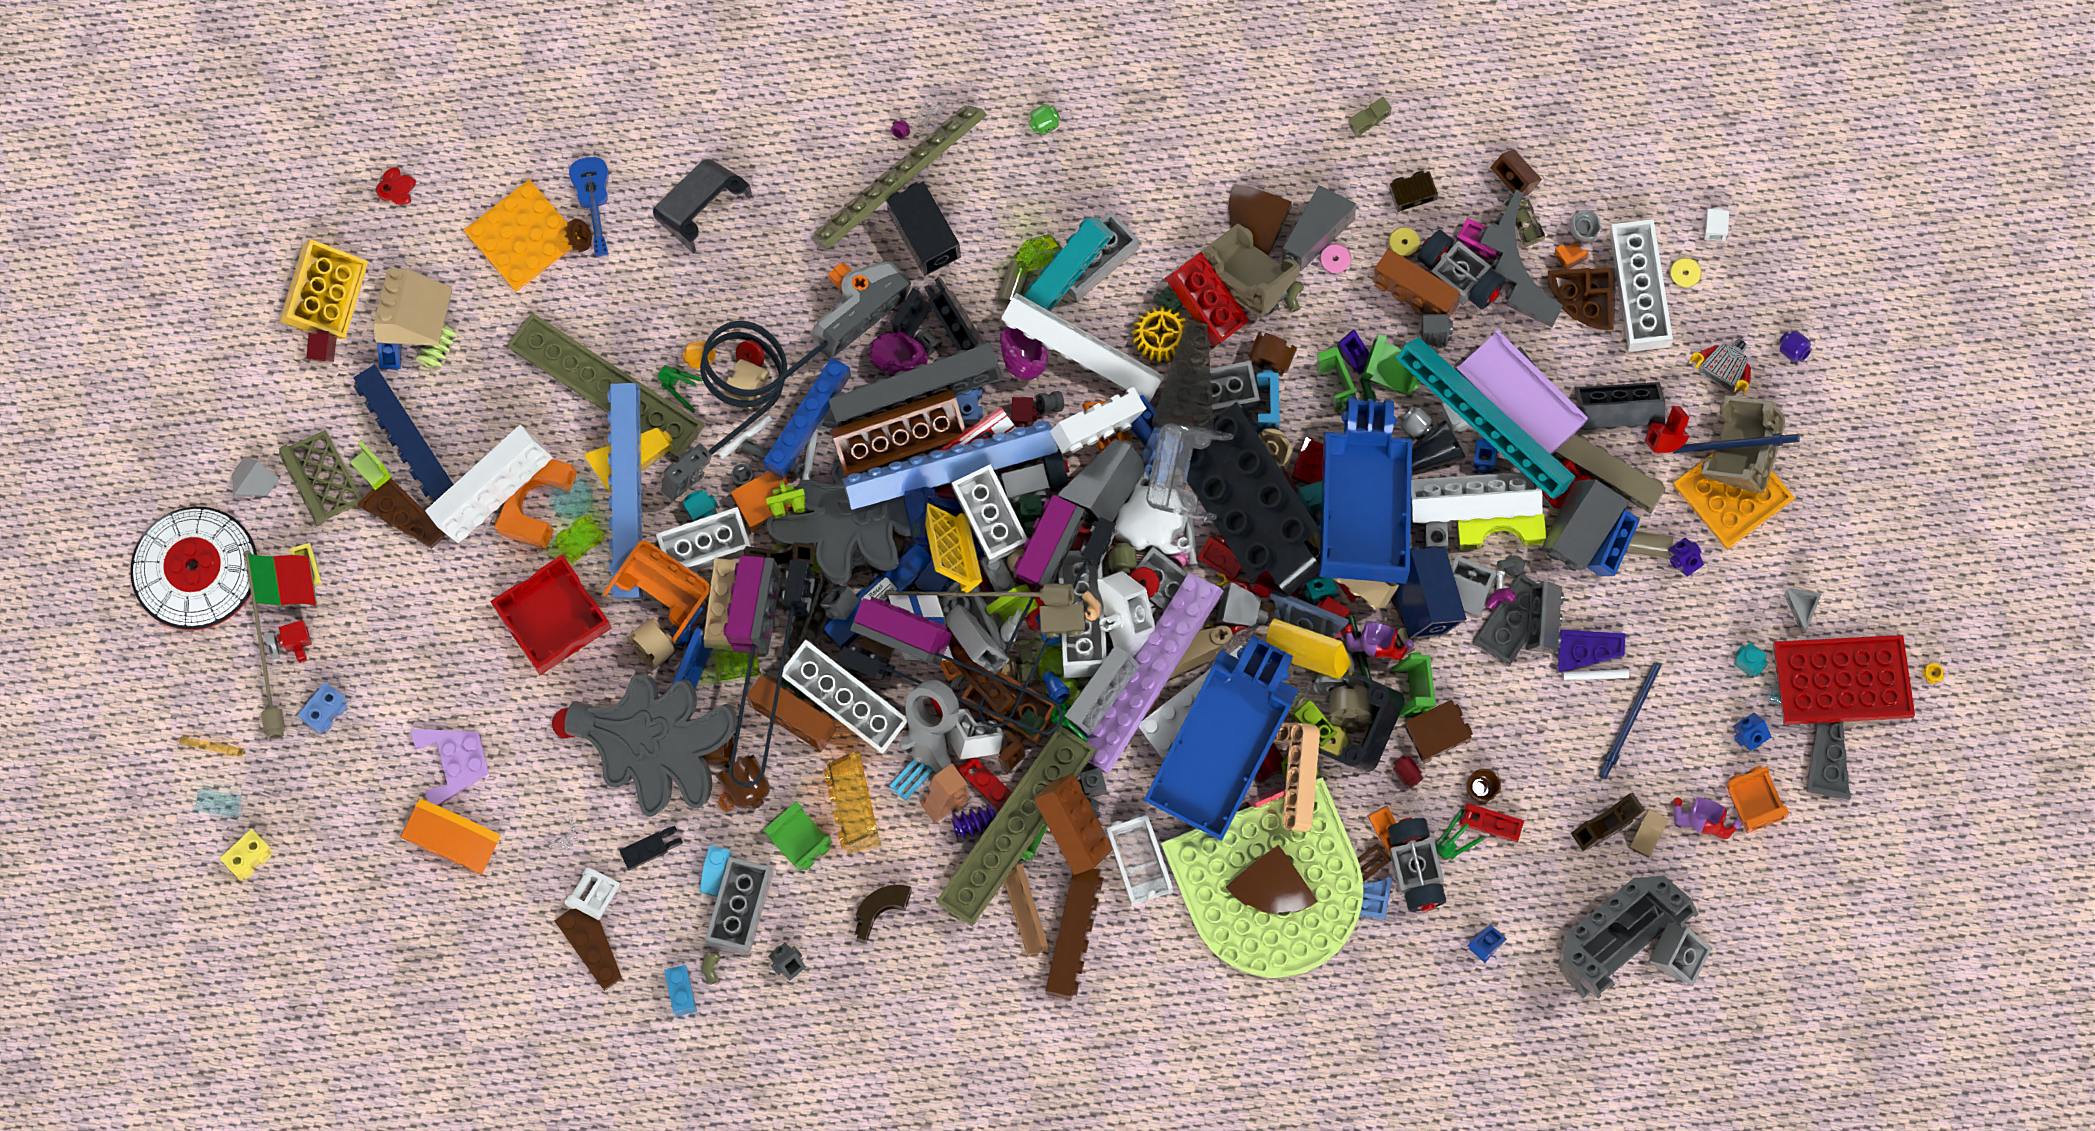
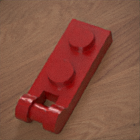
M976 757L968 758L963 765L960 764L956 768L999 811L1012 794ZM973 766L978 770L974 775L969 773Z
M1465 804V814L1460 820V826L1468 824L1469 829H1475L1518 843L1525 820L1473 804ZM1474 814L1480 815L1479 821L1472 820Z

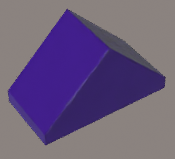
M1353 329L1337 343V347L1341 357L1359 375L1364 370L1369 351L1356 330Z

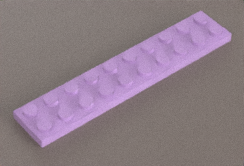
M1188 573L1157 622L1155 631L1149 636V639L1134 660L1140 667L1087 738L1088 741L1086 743L1096 748L1095 754L1088 762L1089 764L1109 774L1224 592L1220 587Z

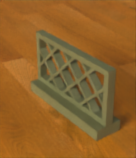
M326 430L291 446L286 444L279 447V456L316 526L325 523V520L357 506V503L362 499ZM324 437L327 443L325 450L313 447L315 441ZM303 448L307 449L308 453L306 458L303 459L297 457L294 451ZM312 451L323 454L320 464L309 460ZM326 456L335 458L336 464L334 468L323 465ZM307 464L318 468L315 477L305 473L304 470ZM321 469L332 472L329 481L318 478ZM335 473L345 476L344 486L332 482ZM316 482L327 485L324 494L315 492L314 486ZM330 487L342 490L339 499L327 496ZM344 492L354 493L356 500L351 502L343 501ZM325 500L337 503L335 509L326 513L323 507Z

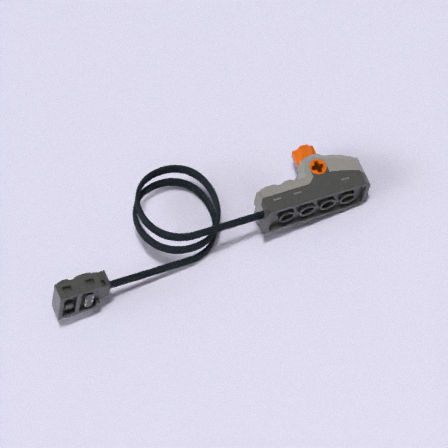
M891 261L875 263L853 271L844 262L839 263L833 268L827 278L840 290L837 299L838 304L834 307L832 313H826L813 327L811 335L814 337L813 343L817 347L788 370L786 356L781 345L769 331L758 324L749 321H732L720 326L709 336L705 343L700 363L701 377L707 389L719 400L736 407L748 408L768 403L710 450H707L699 443L692 450H688L681 455L676 464L672 463L664 470L665 474L662 479L661 491L672 502L704 477L705 472L702 469L710 463L711 456L777 402L786 378L820 351L829 359L835 357L906 299L912 282ZM732 328H746L753 330L764 336L774 346V348L779 354L781 362L776 353L774 352V350L766 342L752 334L745 332H730L721 335L718 338L716 337L722 332ZM730 339L754 340L771 357L776 365L779 377L762 388L740 389L727 384L714 373L708 362L707 355L718 344ZM706 372L720 388L738 396L752 397L771 392L755 400L734 399L716 389L708 379Z

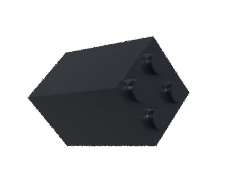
M924 181L913 183L908 186L907 190L901 193L896 192L889 196V199L886 200L888 214L924 277L961 258L960 244Z

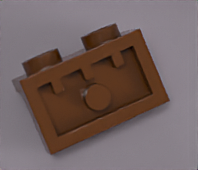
M1007 730L1004 733L1007 745L1000 750L998 757L1001 768L1009 774L1026 754L1025 746L1022 744L1023 739L1017 733L1011 734Z

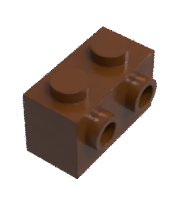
M1515 149L1502 153L1490 167L1513 194L1518 190L1524 193L1523 196L1528 195L1542 180Z

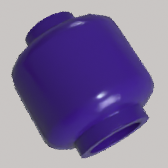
M1797 330L1784 333L1779 340L1781 343L1780 352L1793 362L1804 361L1812 351L1811 341Z

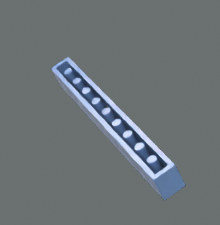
M637 383L610 384V389L607 391L608 402H611V411H608V423L611 424V432H608V444L611 445V453L608 454V464L612 466V475L608 477L609 487H612V496H609V508L612 509V517L609 518V529L612 530L609 549L613 552V560H610L609 567L613 577L638 542L642 541L640 385ZM616 585L610 590L615 599H643V589L637 585L629 591L622 590Z
M1039 421L1030 427H1018L1012 432L996 433L990 438L975 439L965 445L957 444L952 446L951 449L944 451L935 450L929 455L914 456L908 461L893 462L887 467L871 468L868 472L862 474H850L847 478L842 479L848 503L853 510L956 481L990 464L993 470L1056 453L1058 452L1057 444L1050 433L1053 428L1049 421Z

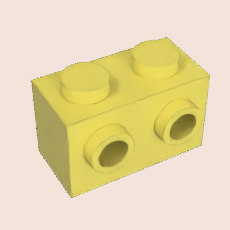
M251 829L219 859L241 881L243 878L248 879L252 876L257 865L267 862L271 857L270 853L273 851Z

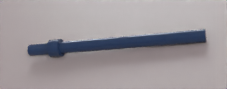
M1776 433L1767 437L1684 444L1681 448L1674 451L1673 454L1764 445L1777 447L1783 446L1786 443L1800 442L1799 434L1782 435V433Z
M1653 663L1611 751H1608L1604 758L1605 763L1598 775L1600 778L1606 780L1613 765H1616L1619 759L1618 754L1659 673L1660 664Z

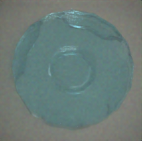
M576 477L570 491L553 487L551 504L559 516L566 519H578L590 511L593 504V493L590 486L584 480Z

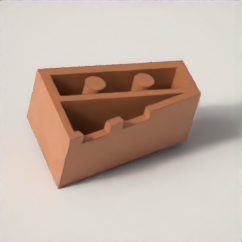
M950 764L934 775L928 786L931 790L930 793L927 791L924 794L926 799L920 802L932 821L937 823L954 810L960 811L969 804L967 802L970 800L968 785L955 766Z

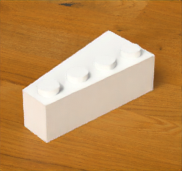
M1132 387L1121 398L1117 394L1102 405L1098 403L1085 411V413L1082 411L1060 421L1050 433L1062 453L1067 451L1073 453L1081 449L1085 444L1088 446L1095 444L1102 437L1108 439L1119 430L1121 433L1129 430L1132 427L1131 423L1146 410V407L1135 388Z

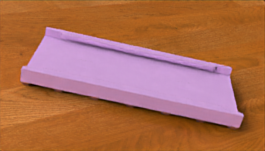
M1498 329L1460 366L1456 367V370L1551 455L1588 420V417Z

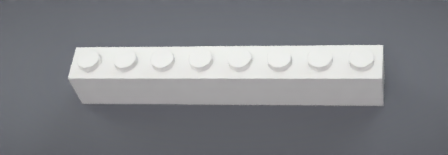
M1018 293L1012 297L1001 318L1008 327L1020 329L1026 337L1030 339L1036 338L1042 342L1044 347L1059 351L1060 355L1065 359H1073L1079 363L1081 368L1088 371L1091 369L1098 373L1097 376L1099 378L1116 383V387L1120 390L1127 391L1134 387L1138 395H1144L1149 403L1165 377Z

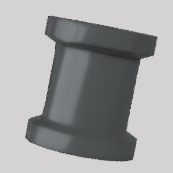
M928 327L922 329L914 338V340L922 344L927 355H932L942 344L940 340H936L932 336Z

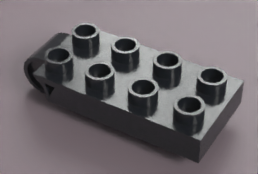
M1235 402L1182 442L1183 446L1175 464L1250 581L1268 570L1273 577V582L1279 585L1287 595L1291 596L1300 586L1310 582V579L1320 572L1319 549L1314 547L1308 539L1320 530L1319 526L1321 523L1246 408Z

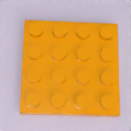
M530 179L464 229L465 234L515 292L572 249V245H568V238L564 237L567 234L564 229L567 226V222Z
M1716 451L1707 458H1715ZM1707 458L1673 483V487L1726 550H1729L1795 499L1772 470L1767 487L1762 494L1707 479L1702 474V464Z

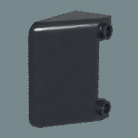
M706 159L700 162L654 207L653 215L662 226L694 254L696 252L694 240L699 235V229L692 220L725 188L732 194L738 195L743 193L749 199L752 197L751 188L737 174L711 159Z

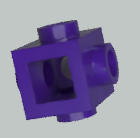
M1683 538L1668 549L1671 556L1669 559L1670 563L1686 577L1704 565L1700 556L1701 549L1696 542L1692 543L1687 538Z

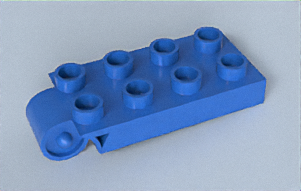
M1348 397L1345 412L1341 415L1344 422V433L1323 432L1319 577L1406 584L1410 572L1412 439L1392 437L1393 426L1397 422L1394 416V401L1374 402L1373 399L1360 401L1356 397Z
M1253 635L1246 647L1240 648L1237 651L1238 658L1220 650L1143 800L1221 841L1299 691L1282 682L1289 677L1287 668L1293 656Z

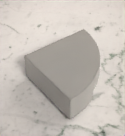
M273 633L265 634L271 659L280 658L277 638Z

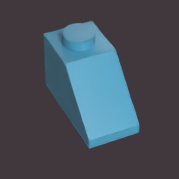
M709 845L703 866L700 886L701 893L718 897L728 858L733 857L730 850Z

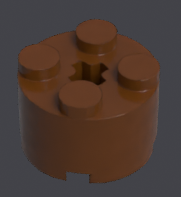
M1258 332L1248 357L1252 361L1253 366L1263 369L1264 366L1272 369L1271 371L1279 373V376L1282 377L1284 373H1287L1297 348L1294 345L1291 348L1286 346L1287 341L1275 335L1265 333L1262 336V333Z

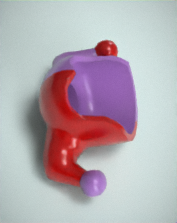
M1367 622L1361 637L1356 639L1352 635V625L1346 624L1344 627L1346 647L1351 652H1365L1372 658L1380 659L1386 657L1398 661L1404 657L1408 649L1413 647V642L1407 640L1404 646L1398 649L1395 646L1398 631L1382 623Z
M1677 797L1673 800L1675 806L1674 821L1678 826L1693 827L1700 834H1712L1721 839L1730 838L1735 830L1742 826L1740 820H1735L1733 825L1725 827L1724 820L1728 809L1709 799L1696 797L1691 810L1685 813L1681 809L1682 799Z

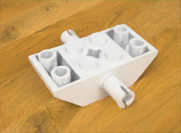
M1121 571L1097 580L1098 591L1103 602V611L1106 615L1105 618L1100 620L1099 625L1105 623L1100 628L1103 631L1109 632L1113 647L1117 645L1134 659L1149 639V636L1155 631L1152 616L1155 608L1151 609L1155 605L1149 601L1146 588Z

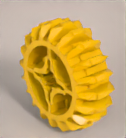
M1163 306L1160 308L1161 311H1157L1156 307H1153V313L1146 310L1145 317L1141 315L1138 317L1139 322L1134 323L1135 330L1132 331V335L1135 337L1133 343L1138 344L1136 350L1142 351L1143 358L1150 354L1149 361H1153L1154 357H1157L1158 363H1161V358L1165 357L1166 362H1169L1170 355L1176 359L1177 352L1183 354V347L1188 346L1186 340L1190 338V334L1187 333L1189 326L1184 325L1186 319L1180 318L1179 312L1173 315L1172 308L1165 312ZM1158 321L1155 327L1146 329L1151 323ZM1165 321L1173 324L1177 331L1166 327ZM1162 327L1164 334L1160 342L1158 335ZM1145 338L1156 342L1157 348L1148 344ZM1176 339L1171 346L1164 348L1165 343Z

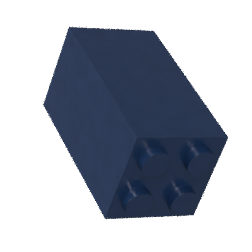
M1429 546L1424 549H1419V547L1410 548V572L1406 584L1396 583L1399 586L1395 591L1408 638L1445 635L1467 620L1446 548H1436V546Z

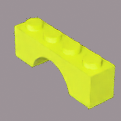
M1537 514L1531 517L1520 515L1512 518L1493 517L1492 519L1477 518L1469 521L1458 520L1459 550L1481 549L1485 538L1497 531L1513 533L1521 540L1523 546L1544 544L1546 540L1544 514Z

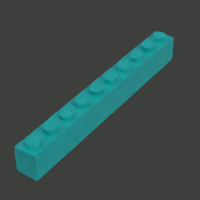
M1420 337L1405 344L1396 360L1552 499L1568 489L1576 476Z

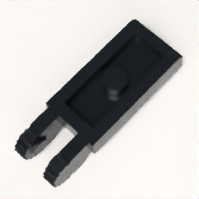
M676 826L666 828L660 833L657 832L620 849L619 852L628 871L668 853L669 850L683 843L681 838H676L667 844H664L662 840L676 833Z

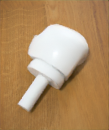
M1017 609L1015 615L1010 616L1001 626L1000 635L1005 642L1009 643L1020 620L1021 609Z

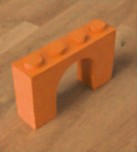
M551 459L546 466L534 474L528 482L523 484L514 495L510 496L503 503V509L495 520L494 529L501 536L547 549L554 529L547 522L525 516L522 508L523 501L532 489L542 485L570 491L578 473L571 464Z

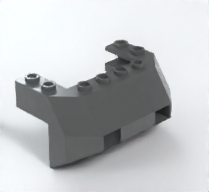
M1665 876L1633 878L1562 938L1559 967L1565 979L1582 998H1585L1591 992L1599 999L1604 990L1609 986L1612 988L1615 985L1609 976L1661 934L1668 923L1675 922L1683 928L1687 920L1699 914L1692 899Z

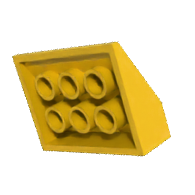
M312 239L302 245L280 322L311 332H317V330L329 331V335L345 339L369 261Z

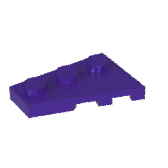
M1560 629L1561 644L1558 656V673L1624 657L1626 634Z

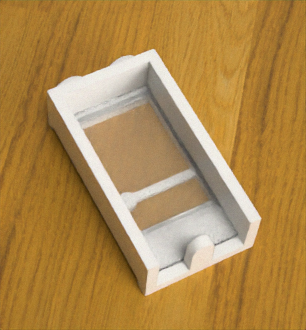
M1138 814L1131 817L1130 821L1111 823L1110 827L1106 828V832L1111 841L1113 853L1131 906L1172 893L1173 887L1148 815Z

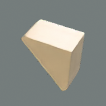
M1649 809L1630 848L1650 857L1669 819Z

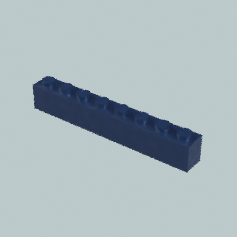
M374 364L353 377L356 385L353 387L360 397L364 395L367 400L364 403L370 413H376L378 418L375 421L381 430H387L389 433L386 436L392 447L397 445L400 450L397 453L403 464L408 462L411 467L408 470L414 480L419 479L422 484L419 488L425 497H431L433 502L430 505H432L454 484Z

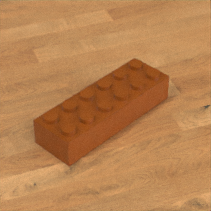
M949 390L831 429L830 433L841 468L846 477L853 473L949 443L965 432L966 429L953 391Z

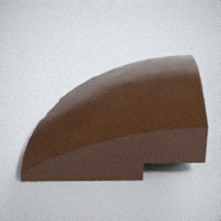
M1234 184L1228 205L1231 228L1238 223L1244 228L1249 229L1253 234V246L1269 256L1292 208V202L1259 189Z
M1613 268L1548 271L1552 293L1558 302L1563 305L1562 309L1569 316L1591 328L1614 330L1615 270Z
M1279 844L1255 861L1226 886L1227 890L1238 901L1268 914L1295 913L1318 903L1312 891Z

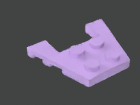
M411 729L416 750L438 744L447 780V785L425 790L428 802L439 806L489 775L479 732Z

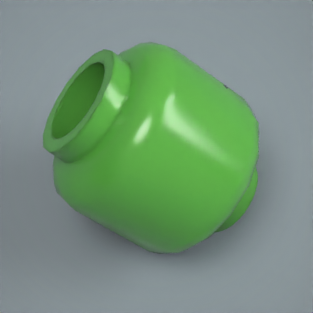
M1043 104L1030 112L1031 120L1028 123L1033 132L1038 131L1040 134L1046 135L1059 126L1061 118L1053 105Z

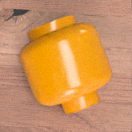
M705 340L690 342L686 346V351H683V360L692 369H700ZM715 348L707 355L710 366L716 359Z

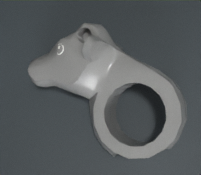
M928 679L917 685L906 697L905 710L909 732L900 741L899 748L909 753L916 762L929 765L936 773H939L950 764H953V759L947 751L944 734L955 727L958 721L959 704L957 697L947 685L938 680ZM923 696H929L938 702L942 709V718L935 717L926 710L922 700Z

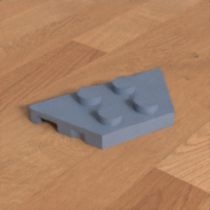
M1274 589L1270 593V598L1274 599L1276 605L1274 613L1277 620L1330 638H1334L1349 621Z

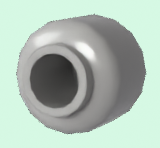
M1411 407L1400 419L1402 421L1401 428L1414 439L1420 436L1425 437L1433 429L1430 426L1432 418L1419 407L1414 409Z

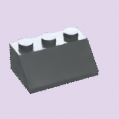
M1547 581L1530 586L1526 650L1546 653L1558 651L1561 644L1559 627L1562 625L1563 620L1562 614H1560V608L1564 601L1562 586Z

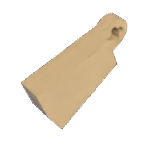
M1218 626L1216 628L1199 630L1169 679L1216 658V652L1229 647L1233 643L1234 636L1231 629L1227 626ZM1221 634L1225 635L1224 640H1220Z

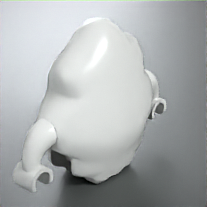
M1144 472L1133 489L1129 502L1122 505L1115 521L1117 533L1114 538L1121 543H1129L1131 547L1139 551L1151 546L1160 549L1165 554L1189 553L1191 551L1190 545L1182 547L1183 544L1188 542L1185 537L1180 538L1177 545H1172L1175 536L1184 531L1185 524L1189 518L1177 491L1164 485H1159L1155 488L1144 486L1146 481L1152 483L1146 472Z

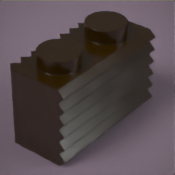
M1418 171L1410 178L1404 179V177H1399L1390 183L1389 191L1397 212L1435 201L1438 198V192L1430 171L1426 173Z

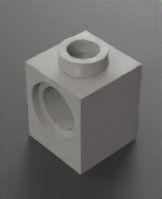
M1428 522L1425 524V548L1436 546V548L1445 547L1446 551L1448 550V522ZM1435 535L1440 536L1442 541L1435 543L1431 540V537Z

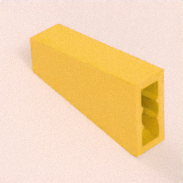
M655 428L641 433V471L674 448L670 443L673 439L666 430L663 432L661 429ZM611 445L588 452L584 457L606 489L612 492V487H609L608 477L612 475V466L608 464V454L611 453Z

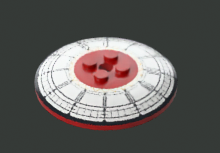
M199 506L172 511L149 526L134 549L130 567L134 593L139 603L149 615L169 627L181 630H201L219 625L234 616L251 596L246 558L243 556V553L248 550L251 554L258 555L255 544L245 527L234 517L223 511ZM190 561L198 562V567L195 570L187 569Z

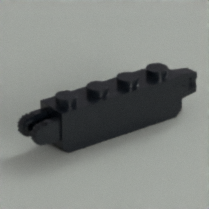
M940 277L935 279L936 285L940 289V292L937 294L930 285L924 287L930 297L928 300L930 306L958 351H968L977 344L984 343L953 291L947 288Z

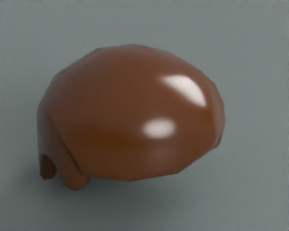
M1479 769L1469 776L1466 790L1470 797L1477 802H1488L1494 799L1500 792L1501 779L1491 769Z

